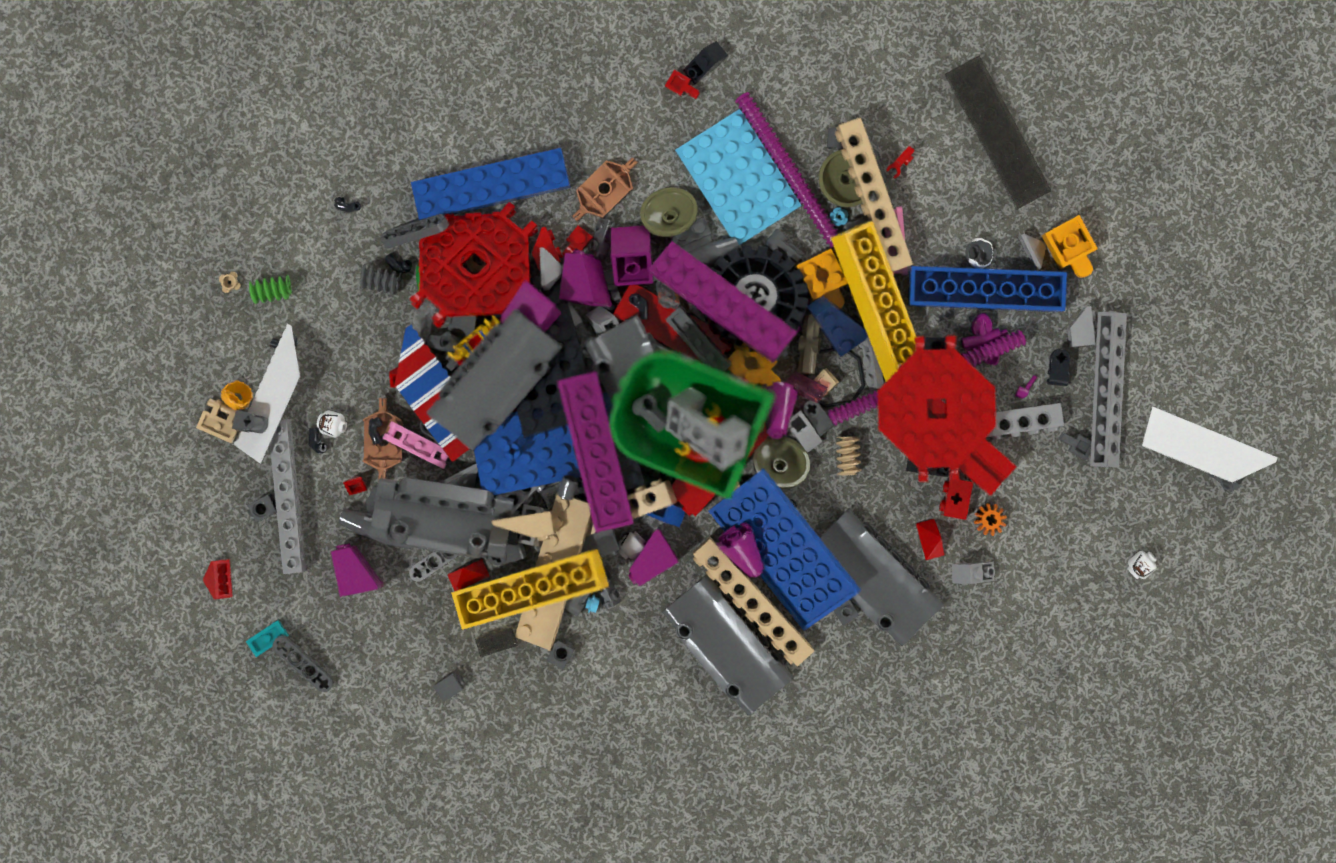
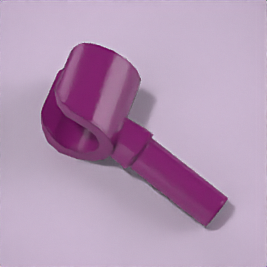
M1033 375L1025 388L1019 386L1015 396L1024 399L1029 394V389L1037 377Z

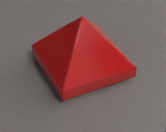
M352 477L343 482L349 496L367 491L362 477Z

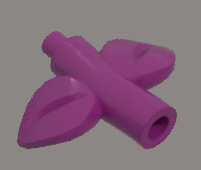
M981 313L974 318L971 324L972 333L975 336L961 338V343L964 351L974 348L978 349V346L983 347L985 343L988 345L990 341L1000 340V337H1005L1008 331L1007 329H993L990 317L985 313ZM1000 354L991 360L987 359L985 363L993 366L998 365Z

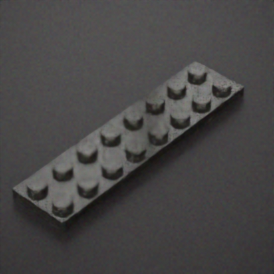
M980 55L945 73V77L1016 210L1051 192V188Z

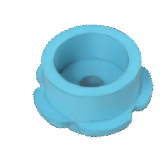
M837 207L830 213L831 221L835 226L845 225L848 222V212L845 209Z
M595 595L587 598L585 608L588 609V613L590 611L596 613L600 598L595 597Z

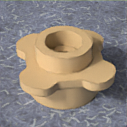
M230 272V274L219 277L224 293L240 289L241 284L238 283L236 272Z

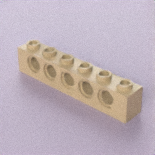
M662 479L656 480L648 488H645V485L635 488V493L630 495L626 492L633 519L677 502L669 480L664 482ZM650 492L655 494V501H652L649 498ZM632 499L638 501V508L632 505ZM592 517L586 536L596 533Z

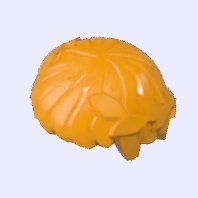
M236 380L233 383H228L222 389L221 398L233 410H243L250 405L253 393L247 384ZM235 393L241 394V396H242V400H241V401H240V399L235 395Z

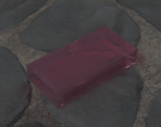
M796 371L785 382L793 385L794 390L797 389L799 395L815 403L822 399L828 387Z

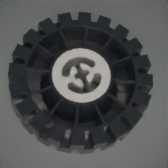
M752 245L743 246L740 252L736 249L727 252V258L724 259L721 256L715 262L714 268H710L751 299L755 294L756 287L760 288L755 302L795 331L799 329L807 309L808 290L807 284H803V274L800 269L797 271L794 269L795 263L789 257L784 260L782 258L783 253L775 249L773 253L767 252L768 247L758 246V250H753ZM703 313L705 321L710 323L709 328L714 335L716 333L720 335L722 342L725 344L731 342L734 344L733 348L743 351L744 347H747L749 352H756Z

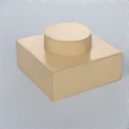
M826 368L822 370L812 383L826 396L839 381Z

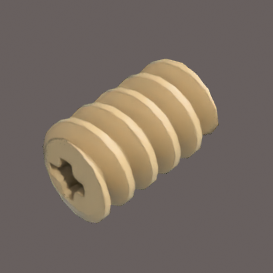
M856 436L837 437L841 441L836 442V445L842 447L836 450L837 453L842 454V456L837 457V460L842 462V464L837 465V468L842 469L837 475H857L856 473L860 472L861 468L856 467V465L860 464L861 461L855 458L861 456V453L855 451L860 448V445L855 444V442L859 441L860 438Z

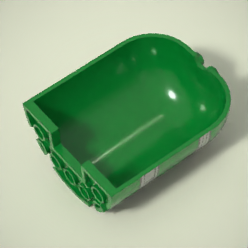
M655 351L643 356L631 367L627 376H622L619 384L622 390L620 393L616 392L612 401L615 406L611 414L610 428L616 445L624 454L638 462L730 500L758 432L773 402L775 393L673 351ZM692 387L705 396V403L702 406L703 417L707 419L710 416L705 410L707 408L712 412L714 410L712 403L719 407L720 412L727 421L732 417H736L749 426L745 456L724 470L711 461L707 463L693 461L675 451V449H683V444L679 443L680 439L667 431L666 427L657 432L642 415H636L632 411V402L644 395H652L656 400V405L668 416L669 400Z

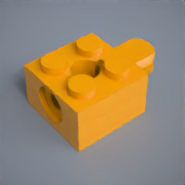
M1080 215L1041 235L1059 269L1070 264L1075 275L1079 278L1087 277L1092 273L1093 266L1087 255L1098 248Z
M832 249L795 267L796 270L800 269L804 276L803 284H807L808 294L812 302L821 296H825L839 308L843 307L844 297L839 288L847 285L848 282Z
M744 347L743 351L737 349L728 358L732 364L728 370L739 379L744 377L751 384H759L761 386L764 384L773 386V382H781V379L771 370L777 363L776 360L774 363H771L758 352H749L747 347Z

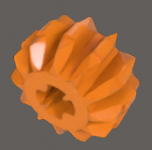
M986 503V510L980 506L979 510L982 513L975 512L974 514L980 517L979 520H974V524H981L977 527V530L980 531L984 528V535H987L990 530L991 536L995 535V529L1001 533L1002 530L999 526H1006V523L1001 522V520L1006 519L1007 516H1000L1004 509L1000 508L997 510V504H994L991 508L990 504ZM990 514H992V518L995 521L994 523L990 522L991 525H988L989 521L986 520V517H990Z

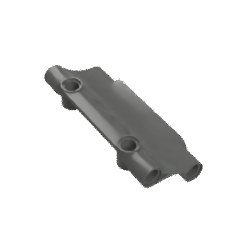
M514 309L505 319L503 325L497 324L489 331L445 383L439 392L440 399L433 404L427 414L456 436L468 448L475 450L487 435L496 432L502 422L546 373L548 363L562 348L561 345L536 327L520 311Z
M638 315L628 318L620 325L584 343L595 363V371L611 401H613L616 392L620 393L622 387L619 386L622 376H627L631 367L643 356L660 351L653 336L646 332ZM602 362H606L609 368H605Z
M379 478L369 538L388 540L396 546L480 558L484 555L504 559L509 530L492 525L491 521L511 518L514 499L494 497L493 493L487 490L418 479L403 478L400 482H397L396 480Z
M849 508L819 537L861 589L851 600L879 629L887 631L901 646L905 645L943 607L944 603L930 591L928 582L867 522L862 523ZM884 617L889 618L891 622L885 621Z
M706 574L687 592L665 608L662 613L675 627L677 637L680 638L726 696L735 700L749 716L794 677L784 664H781L782 658L779 652L758 630L755 623H752L745 616V611L742 608L739 609L732 602L734 598L729 593L726 595L720 590L715 581Z

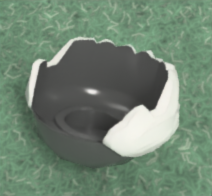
M975 238L967 245L965 250L966 259L973 268L981 269L991 264L993 259L992 244L983 238Z

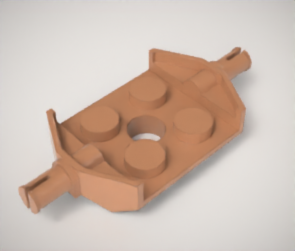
M632 157L625 165L605 161L576 190L581 206L572 217L577 222L587 213L604 218L623 197L633 190L629 172L637 164L636 160L634 161ZM605 183L610 186V191L607 194L600 193L599 187L601 184Z
M379 398L378 412L363 419V462L378 469V479H386V471L402 462V448L391 442H388L386 446H381L380 444L373 445L368 433L369 420L380 417L383 424L377 428L380 436L388 433L391 421L403 427V420L388 412L387 398ZM397 431L394 438L399 440L402 433Z

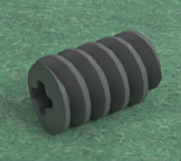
M364 264L360 275L361 287L365 289L368 286L369 290H373L376 286L378 292L383 289L384 293H388L391 289V294L396 295L401 286L402 272L397 277L394 270L389 275L388 269L381 273V268L378 267L377 271L374 272L373 266L366 270V264Z

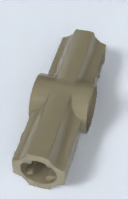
M804 315L803 332L799 339L800 358L798 373L809 375L815 374L817 354H819L821 347L820 327L813 315Z

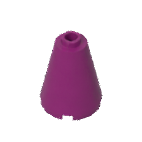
M773 382V386L764 384L761 388L775 393L773 402L764 420L767 434L771 435L772 438H781L787 433L798 390H794L793 385L784 382Z
M740 523L742 527L736 528L733 526L723 532L718 538L720 542H716V545L746 576L755 578L761 575L764 568L752 528L748 523Z

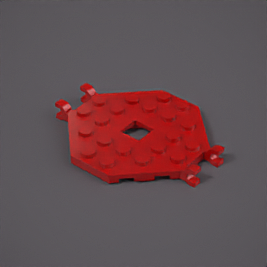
M508 202L500 212H492V214L465 213V215L459 216L446 214L444 217L449 222V225L443 232L419 240V291L410 298V301L412 302L411 305L416 309L423 304L425 298L440 310L432 317L433 324L436 327H442L448 317L503 314L525 281L530 284L529 237L534 236L538 232L537 224L531 220L522 230L509 219L516 214L515 206L512 203ZM474 253L487 263L475 275L462 266Z
M924 336L914 337L915 351L877 390L878 430L918 467V481L928 482L927 468L949 467V480L959 481L958 466L996 427L995 387L955 350V336H945L946 350H924ZM927 399H946V418L927 419Z

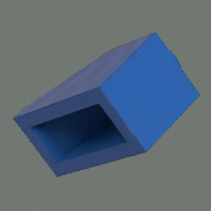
M649 495L652 501L656 500V497ZM672 504L646 515L664 523L680 527L685 512L682 510V507Z

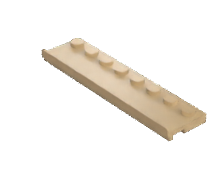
M556 495L551 512L554 535H549L550 539L543 540L535 568L581 554L592 517L588 502L576 497L573 500H566ZM567 600L522 612L515 637L551 651Z

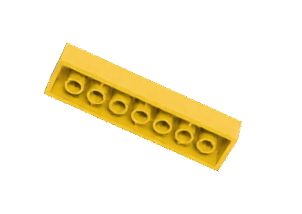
M870 221L831 237L882 374L885 381H887L915 351L914 337H916L874 223Z
M597 549L452 592V597L463 630L609 587L599 550Z

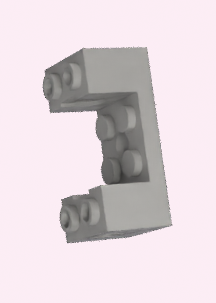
M690 387L669 400L666 430L724 470L745 456L749 426L736 417H732L717 427L702 416L705 396Z

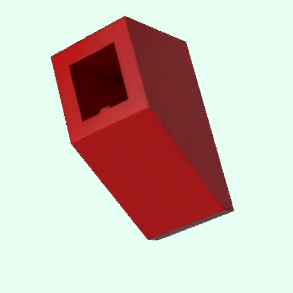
M545 226L541 228L532 251L540 272V248H545L559 263H562L560 258L563 257L559 247L555 248L552 242L555 240L552 230H547Z

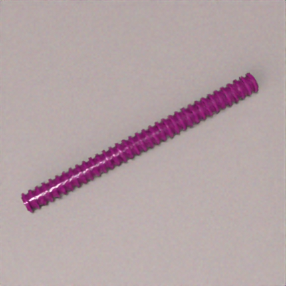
M749 92L740 95L735 103L739 104V109H742V113H745V118L749 119L748 123L752 124L751 127L755 129V134L758 133V138L762 140L761 143L765 144L764 148L768 149V154H771V158L775 160L774 163L778 164L777 168L781 169V174L785 175L784 179H787V183L791 185L790 188L794 189L793 193L798 195L797 199H800V204H803V208L807 209L806 213L810 214V219L814 220L813 224H816V228L820 230L819 233L823 234L822 238L827 240L826 244L830 245L829 249H832L833 253L836 254L831 237L838 235V229L834 228L835 224L830 222L831 218L828 219V214L824 212L825 209L821 208L822 204L817 202L818 198L814 197L815 193H812V189L808 188L809 184L805 183L806 179L801 177L802 173H799V169L795 167L796 164L792 163L793 159L788 157L789 153L785 152L786 148L782 147V142L779 143L780 139L776 138L775 132H772L773 128L769 127L770 124L766 122V117L763 118V113L759 112L760 108L756 107L757 103L753 102V97L750 98Z
M1018 329L1016 333L1011 332V335L1007 334L1005 337H1000V340L990 341L988 345L985 343L983 347L978 346V349L969 350L967 354L962 353L961 356L975 367L977 363L980 365L982 361L987 362V359L991 360L993 357H998V354L1003 355L1004 352L1008 353L1010 349L1015 350V347L1020 348V345H1026V339L1023 332ZM875 390L873 394L868 393L867 396L863 395L861 399L858 397L856 401L851 400V403L847 402L844 406L840 405V408L835 407L833 411L831 409L828 410L832 424L836 426L838 422L843 423V420L848 421L850 417L853 419L855 415L860 416V413L864 414L865 411H871V408L876 409L877 392Z

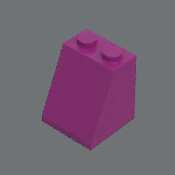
M644 226L611 228V257L615 286L653 283V275L648 273V269L652 266L650 232Z
M573 250V253H565L559 299L577 305L611 307L612 302L601 261L595 259L592 254H584V251Z
M525 281L499 321L504 324L505 319L510 313L517 309L545 333L561 313L552 302Z
M659 527L655 529L629 569L630 573L628 576L634 585L637 583L639 587L679 562L678 557Z
M350 543L335 546L336 550L331 551L340 597L384 587L383 582L357 546H351Z

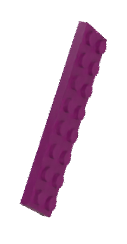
M673 241L648 269V273L771 363H774L797 333V331Z
M592 372L559 380L558 385L595 532L634 524L597 373Z

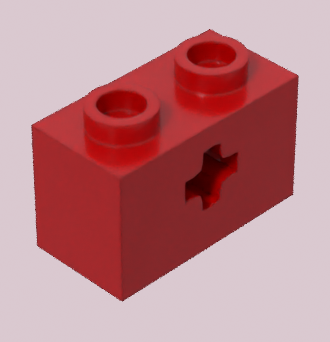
M949 478L948 481H944L943 492H945V498L940 501L939 511H942L941 515L963 520L967 519L973 482L965 480L951 481ZM957 493V496L960 497V500L956 501L954 504V500H951V496H955V494Z

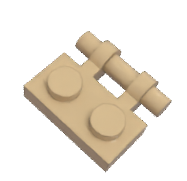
M210 398L207 405L213 409L211 413L203 411L196 428L229 443H233L238 430L232 429L236 410L225 405L223 401H215ZM220 411L228 414L227 420L218 416Z

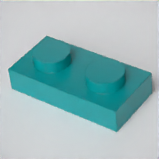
M277 620L245 642L255 657H258L273 647V642L277 636L285 635L288 637L289 634L281 622Z

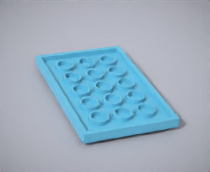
M740 109L675 150L731 238H736L739 246L802 206Z

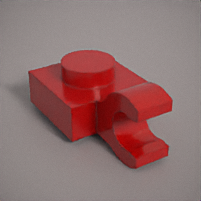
M675 69L665 84V88L680 97L685 92L692 98L697 99L700 94L699 90L689 85L691 79Z
M908 146L895 162L886 168V172L890 169H895L896 175H894L893 179L898 178L901 173L900 167L903 163L906 166L914 158L912 154L915 150Z
M578 225L566 239L570 245L562 252V255L565 257V253H573V250L576 249L583 251L593 237Z

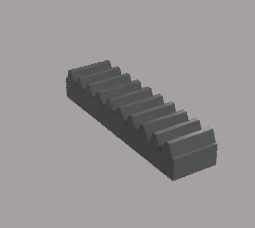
M680 306L666 319L704 364L722 372L732 365L731 361L726 358L725 354H722L721 350L716 347V344L711 341V338L706 335L701 326L691 318V315L686 312L684 307Z

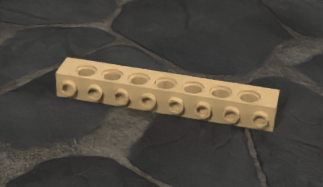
M861 117L837 126L835 136L837 141L842 143V155L845 161L848 160L850 166L848 168L851 179L855 180L857 185L854 188L857 196L861 197L863 202L861 205L863 214L868 216L869 222L873 221L891 271L893 272L912 265L911 257ZM852 136L857 139L856 146L849 144V137ZM856 155H861L864 158L862 165L856 163ZM863 173H867L870 176L869 183L863 182ZM870 191L875 192L877 195L875 202L868 198ZM877 209L883 212L882 220H878L875 217ZM883 228L889 230L890 235L888 238L882 236L881 231ZM890 246H893L896 249V254L894 257L888 254V248Z
M710 536L693 551L695 556L693 560L700 567L703 565L708 570L706 574L713 581L716 579L721 584L719 588L726 595L729 593L734 598L732 602L739 609L742 607L747 612L745 616L752 623L755 621L759 625L758 630L765 637L768 635L772 639L771 644L778 651L781 649L785 653L784 658L790 664L794 663L798 667L814 652L812 645L749 577L718 548L716 542ZM716 556L719 559L718 563L715 565L709 564V557ZM724 570H728L732 574L730 578L724 579L721 577V573ZM738 584L745 587L740 593L734 591V587ZM751 598L758 601L753 607L747 605V601ZM767 612L770 614V618L765 621L761 620L760 615ZM780 626L783 628V632L781 634H774L773 629ZM793 640L796 642V645L793 648H788L786 643Z

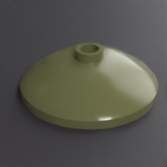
M838 150L829 155L822 163L818 176L819 186L823 195L831 203L840 207H854L863 202L861 197H858L854 187L857 185L855 180L851 179L848 168L850 166L848 160L845 161L842 151ZM856 155L855 161L857 164L862 165L864 158L861 155ZM867 173L862 174L863 182H870V176ZM843 176L848 177L847 183L842 181ZM873 191L869 192L868 198L870 197Z
M672 187L660 189L649 195L643 202L640 211L644 227L649 232L664 237L675 236L685 232L694 224L698 215L695 198L683 189Z
M771 437L764 440L755 450L753 468L756 474L764 468L779 488L790 489L798 486L806 479L810 470V459L806 450L795 440L787 437Z

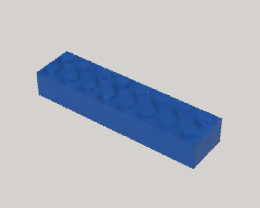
M561 148L411 182L419 220L438 214H443L444 216L446 214L455 215L571 188Z
M911 266L909 268L908 306L1064 312L1066 306L1067 272Z

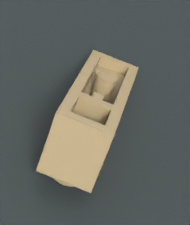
M550 511L491 521L492 525L530 537H538V541L550 539L549 535H554Z

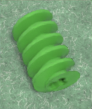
M286 275L285 281L279 276L278 282H275L274 278L271 277L270 283L267 282L266 278H263L262 284L256 279L255 285L249 281V292L252 301L255 304H258L260 300L262 303H266L267 298L270 302H273L275 298L277 301H281L282 296L285 300H288L292 292L289 276Z

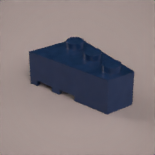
M821 296L807 306L828 342L840 357L865 341L868 337L865 327L860 322L841 310L825 296Z

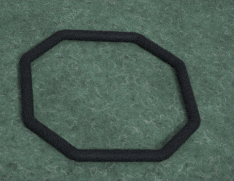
M833 348L820 350L819 354L834 352L835 350ZM849 351L847 353L858 362L861 387L851 399L855 401L865 388V381L860 357ZM804 374L808 396L821 406L828 408L845 405L847 402L851 403V400L825 404L811 394L809 376Z

